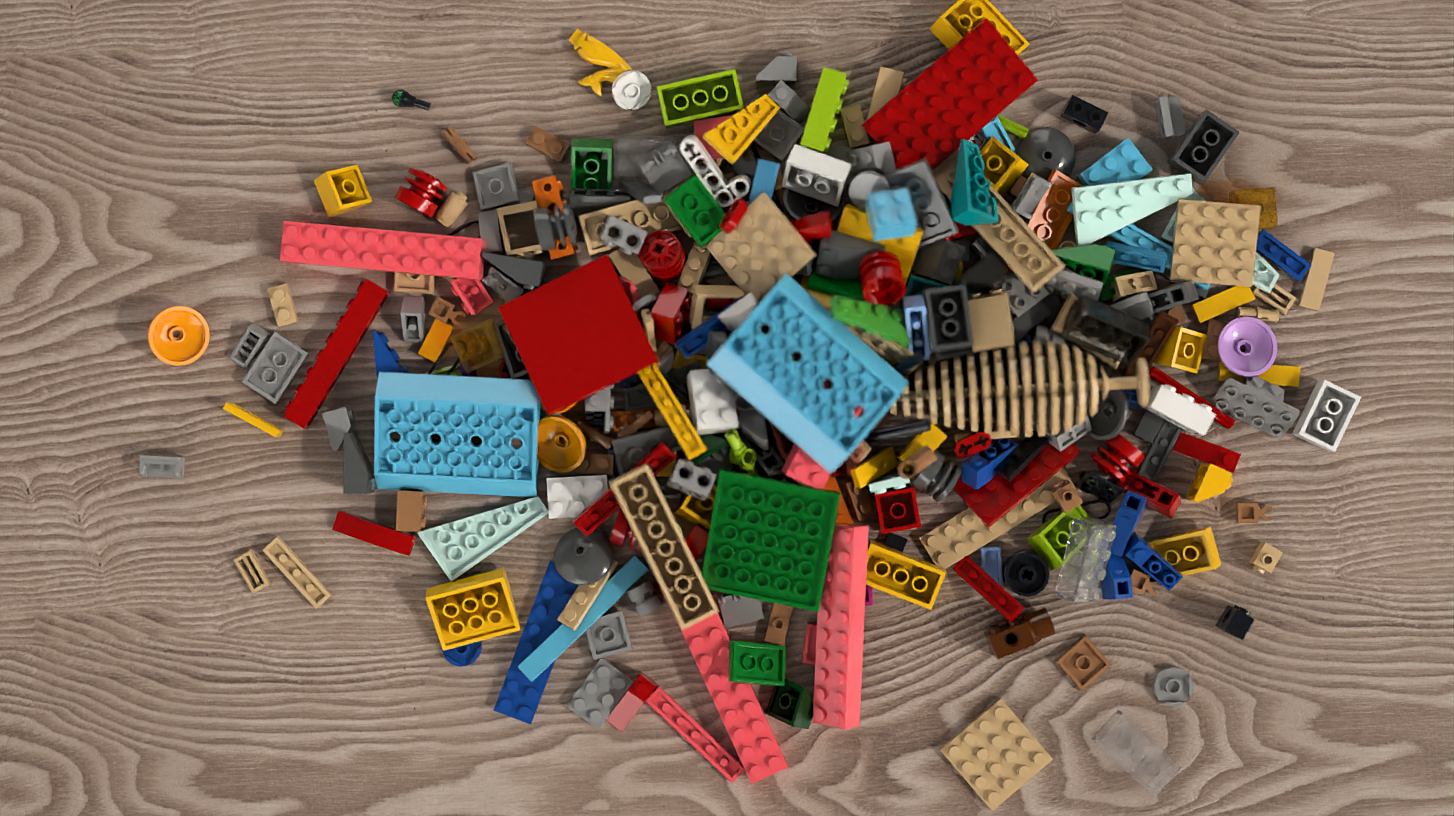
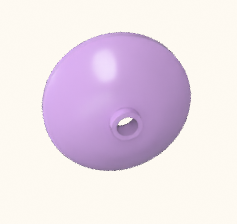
M1240 317L1226 324L1221 330L1217 349L1219 357L1227 369L1240 376L1252 377L1262 374L1272 366L1277 355V341L1273 331L1263 321L1253 317ZM1240 346L1245 348V352L1240 350Z

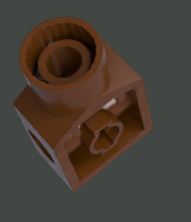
M1044 607L1024 615L1022 618L1018 619L1016 617L1012 623L1006 620L1007 624L999 626V624L992 625L987 628L988 631L984 632L992 655L998 660L1036 645L1043 638L1054 635L1055 629ZM1012 633L1011 639L1005 641L1006 635Z

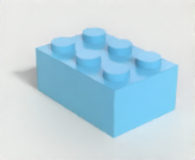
M1127 138L1079 174L1077 179L1083 186L1131 181L1143 178L1153 169L1131 140Z

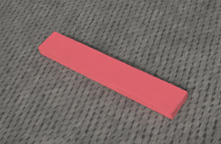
M660 686L649 695L646 702L731 783L745 770L743 765Z

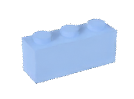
M923 295L902 297L909 340L907 349L914 354L920 352L924 360H930L926 306Z

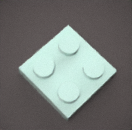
M896 473L875 479L867 484V489L875 494L887 492L886 488H904L906 483H910V480L901 478Z

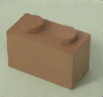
M398 490L396 531L421 532L423 527H426L427 516L424 515V507L427 508L428 496L425 495V491Z

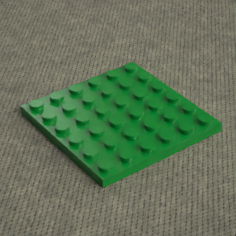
M721 469L702 577L708 590L819 612L841 492L817 489L810 486Z

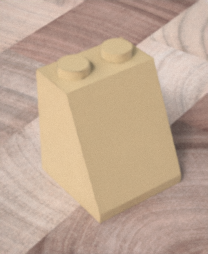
M996 288L986 294L981 292L969 294L970 297H967L974 343L973 352L1014 346L1016 336L1007 290L1002 291V288Z

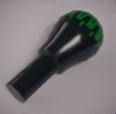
M398 89L392 94V102L398 107H418L428 111L430 109L431 103L416 99L415 96H412L403 89Z

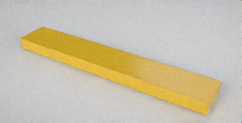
M654 364L638 372L637 374L687 458L691 460L707 450L657 365Z

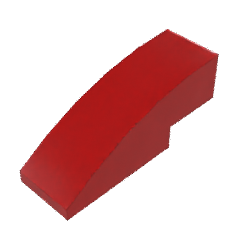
M830 211L812 214L790 222L808 245H812L815 238L831 237L833 223Z

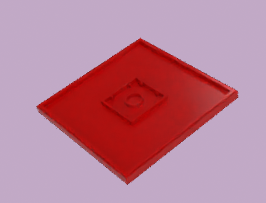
M607 254L498 307L548 415H552L659 362Z

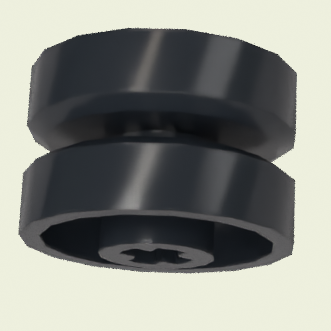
M1019 551L1013 553L1005 560L1002 567L1003 582L1008 589L1019 596H1035L1042 592L1048 584L1050 575L1048 565L1038 555L1028 551ZM1026 569L1028 571V575L1022 577V574H1024L1023 571Z

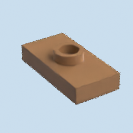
M773 603L764 641L784 646L793 610L792 606Z

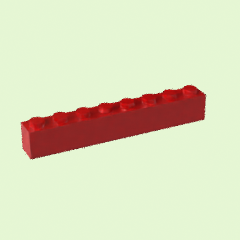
M369 279L359 284L357 288L358 294L355 299L351 298L346 306L348 309L346 314L339 317L336 322L338 327L334 333L331 332L325 341L327 343L326 347L318 352L315 360H317L315 365L309 367L305 374L306 380L303 384L300 383L294 392L296 394L293 401H289L284 408L286 412L284 417L303 429H308L391 293Z

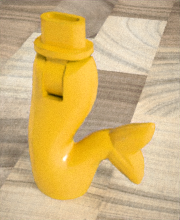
M577 29L568 40L574 45L573 49L577 50L578 54L585 61L608 67V69L599 70L577 82L582 86H591L594 93L598 96H602L603 81L613 83L620 74L632 70L615 51L603 42L590 36L587 32L583 33Z

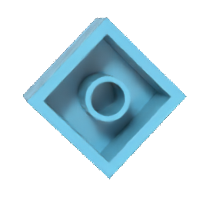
M908 188L867 194L865 210L874 241L914 236L917 221Z

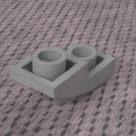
M497 210L478 212L480 238L486 240L485 253H502L503 237L500 231Z

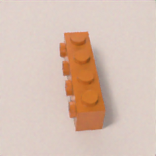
M556 176L532 181L538 209L547 207L550 215H554V205H558L560 213H564L563 203H567L566 199L562 200L560 192L564 191L562 181L557 180ZM568 236L566 237L567 246L563 247L560 238L556 239V248L549 250L551 260L555 261L575 256V250H578L577 244L571 245Z

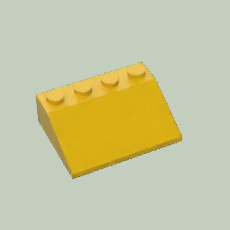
M958 0L930 27L934 35L950 49L982 20L987 18L1017 55L1029 45V42L989 0Z
M848 203L844 208L837 232L885 245V251L891 252L899 258L906 286L925 230L916 227L914 236L874 241L866 211Z
M504 568L427 588L425 598L443 651L521 629Z

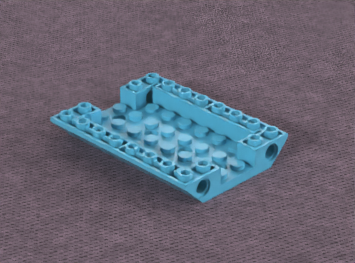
M785 274L756 309L706 364L830 474L852 453L901 395L908 383L902 375L841 321L832 318V313L788 274ZM767 324L770 327V333L763 335L760 332V325ZM794 351L801 354V361L798 363L791 359V353ZM824 379H829L832 382L831 390L823 388L822 381ZM855 406L863 409V416L861 418L853 414Z
M379 371L375 393L374 477L377 488L537 497L539 465L537 445L541 399L532 380ZM393 431L398 432L401 435V439L399 441L392 440L390 433ZM439 434L441 442L434 443L431 440V435ZM479 436L482 444L474 445L471 442V437ZM519 438L522 441V446L519 448L514 447L511 440Z

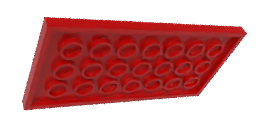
M985 18L866 120L862 126L877 144L890 141L894 163L898 169L926 158L931 171H933L960 148L961 140L965 139L968 141L1035 84L1038 79L992 23Z

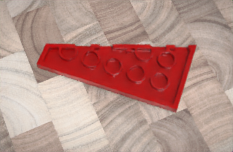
M1074 443L1061 452L1051 444H1048L1011 482L995 474L988 483L975 490L962 482V478L957 480L953 490L984 525L989 528L1081 452Z

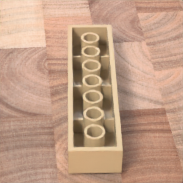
M643 464L609 481L611 489L679 627L684 630L719 612L649 466Z

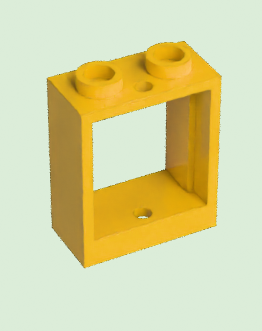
M931 423L930 431L918 433L896 457L899 460L897 464L899 465L900 462L905 461L925 445H928L934 451L947 436L934 423ZM909 464L904 465L902 468L907 472L909 470L912 471V467Z

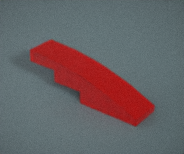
M338 511L332 530L407 556H410L416 539L413 535L396 531V529L378 524L343 511Z

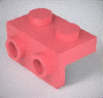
M457 278L450 281L452 292L456 297L460 296L463 301L461 305L467 314L477 315L495 303L481 280Z

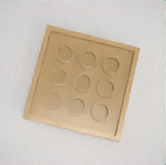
M762 193L748 206L746 213L734 231L727 234L722 230L705 245L737 286L743 290L744 294L747 295L751 292L759 303L785 274H788L790 277L794 276L816 256L815 252L766 193Z
M1178 199L1169 280H1192L1193 282L1252 287L1261 206Z
M1001 698L940 748V751L992 811L1053 760Z

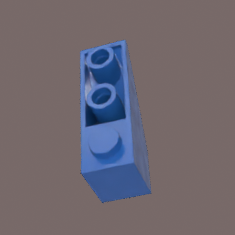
M374 330L373 342L377 378L379 371L410 373L405 365L401 366L398 359L400 357L395 349H390L387 342L389 340L384 332L380 333L378 330Z
M1008 438L995 440L987 449L972 455L962 462L961 481L975 490L979 489L994 477V468L1018 444Z
M1130 490L1127 491L1103 550L1122 558L1147 506L1146 497Z
M1136 532L1133 533L1124 551L1125 555L1170 591L1183 576Z
M1107 538L1096 539L1103 599L1132 598L1131 577L1123 556L1121 558L1103 550Z

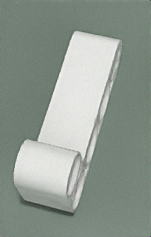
M688 135L683 139L680 145L681 153L720 207H727L748 193L751 180L747 175L739 174L728 181L697 136ZM687 144H694L693 148H687ZM697 159H704L707 165L704 167L699 166ZM714 175L717 177L718 182L712 183L708 177ZM742 181L746 184V188L740 189L736 183ZM726 192L730 198L724 200L720 197V193Z

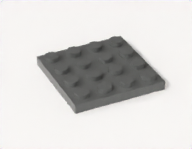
M926 158L882 175L886 178L890 190L908 188L917 221L916 227L925 230L919 247L958 233L959 229L955 221L952 220L951 212Z

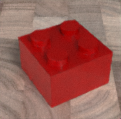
M670 283L665 284L651 311L656 339L675 344L678 337H682L685 329L684 325L686 322H689L691 298H689L688 288Z
M913 486L889 490L881 494L873 493L881 534L921 527L915 488Z

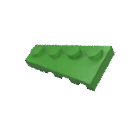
M833 296L830 299L832 318L853 327L857 325L863 327L865 332L870 334L875 332L882 335L883 339L889 342L894 340L903 348L909 345L903 309Z

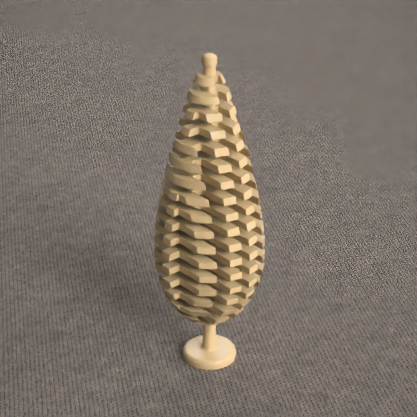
M1036 340L1032 342L1033 383H1030L1028 349L1026 341L1019 342L1018 347L1020 384H1017L1013 346L1005 348L1007 385H1003L1000 348L992 350L994 384L990 386L986 350L979 353L981 386H976L974 356L972 352L967 354L966 357L967 388L962 387L959 356L954 358L953 362L955 388L949 389L947 360L940 362L942 389H935L934 365L928 367L929 390H922L920 369L915 371L916 391H909L907 383L901 395L891 405L890 412L897 415L896 402H903L904 417L910 418L909 401H916L917 420H924L923 400H929L931 423L937 424L936 400L942 399L944 426L951 427L950 399L955 398L958 429L964 430L963 398H968L971 431L978 432L977 398L981 397L984 432L991 434L990 397H994L998 435H1004V396H1007L1010 432L1012 436H1018L1017 395H1020L1025 437H1031V394H1033L1036 429L1038 436H1045L1046 393L1051 435H1056L1059 433L1058 393H1060L1064 431H1068L1072 427L1073 401L1077 426L1079 427L1084 423L1086 414L1085 391H1087L1090 417L1098 411V391H1101L1104 403L1109 390L1136 389L1138 403L1141 406H1148L1149 377L1147 362L1144 357L1138 358L1135 364V376L1108 378L1101 366L1100 378L1097 379L1094 357L1087 353L1085 380L1082 354L1080 349L1073 346L1071 381L1067 344L1059 342V369L1057 376L1055 347L1052 340H1046V382H1044L1040 341ZM908 374L903 377L908 381Z

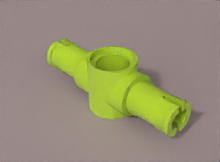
M736 429L728 430V433H725L724 436L731 446L729 454L731 463L738 465L745 474L760 477L754 466L756 461L755 451L747 448L745 443L741 441Z

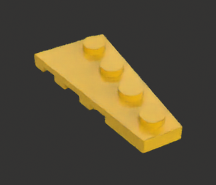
M765 94L704 134L702 138L729 163L733 164L781 107Z

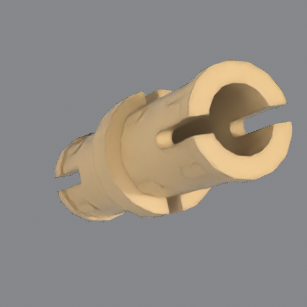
M1238 306L1236 317H1253L1261 321L1278 322L1279 310L1262 309L1258 306L1255 308Z

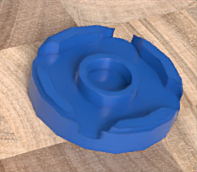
M478 641L445 651L442 649L445 659L451 664L458 667L467 666L474 663L479 657L482 650V642Z

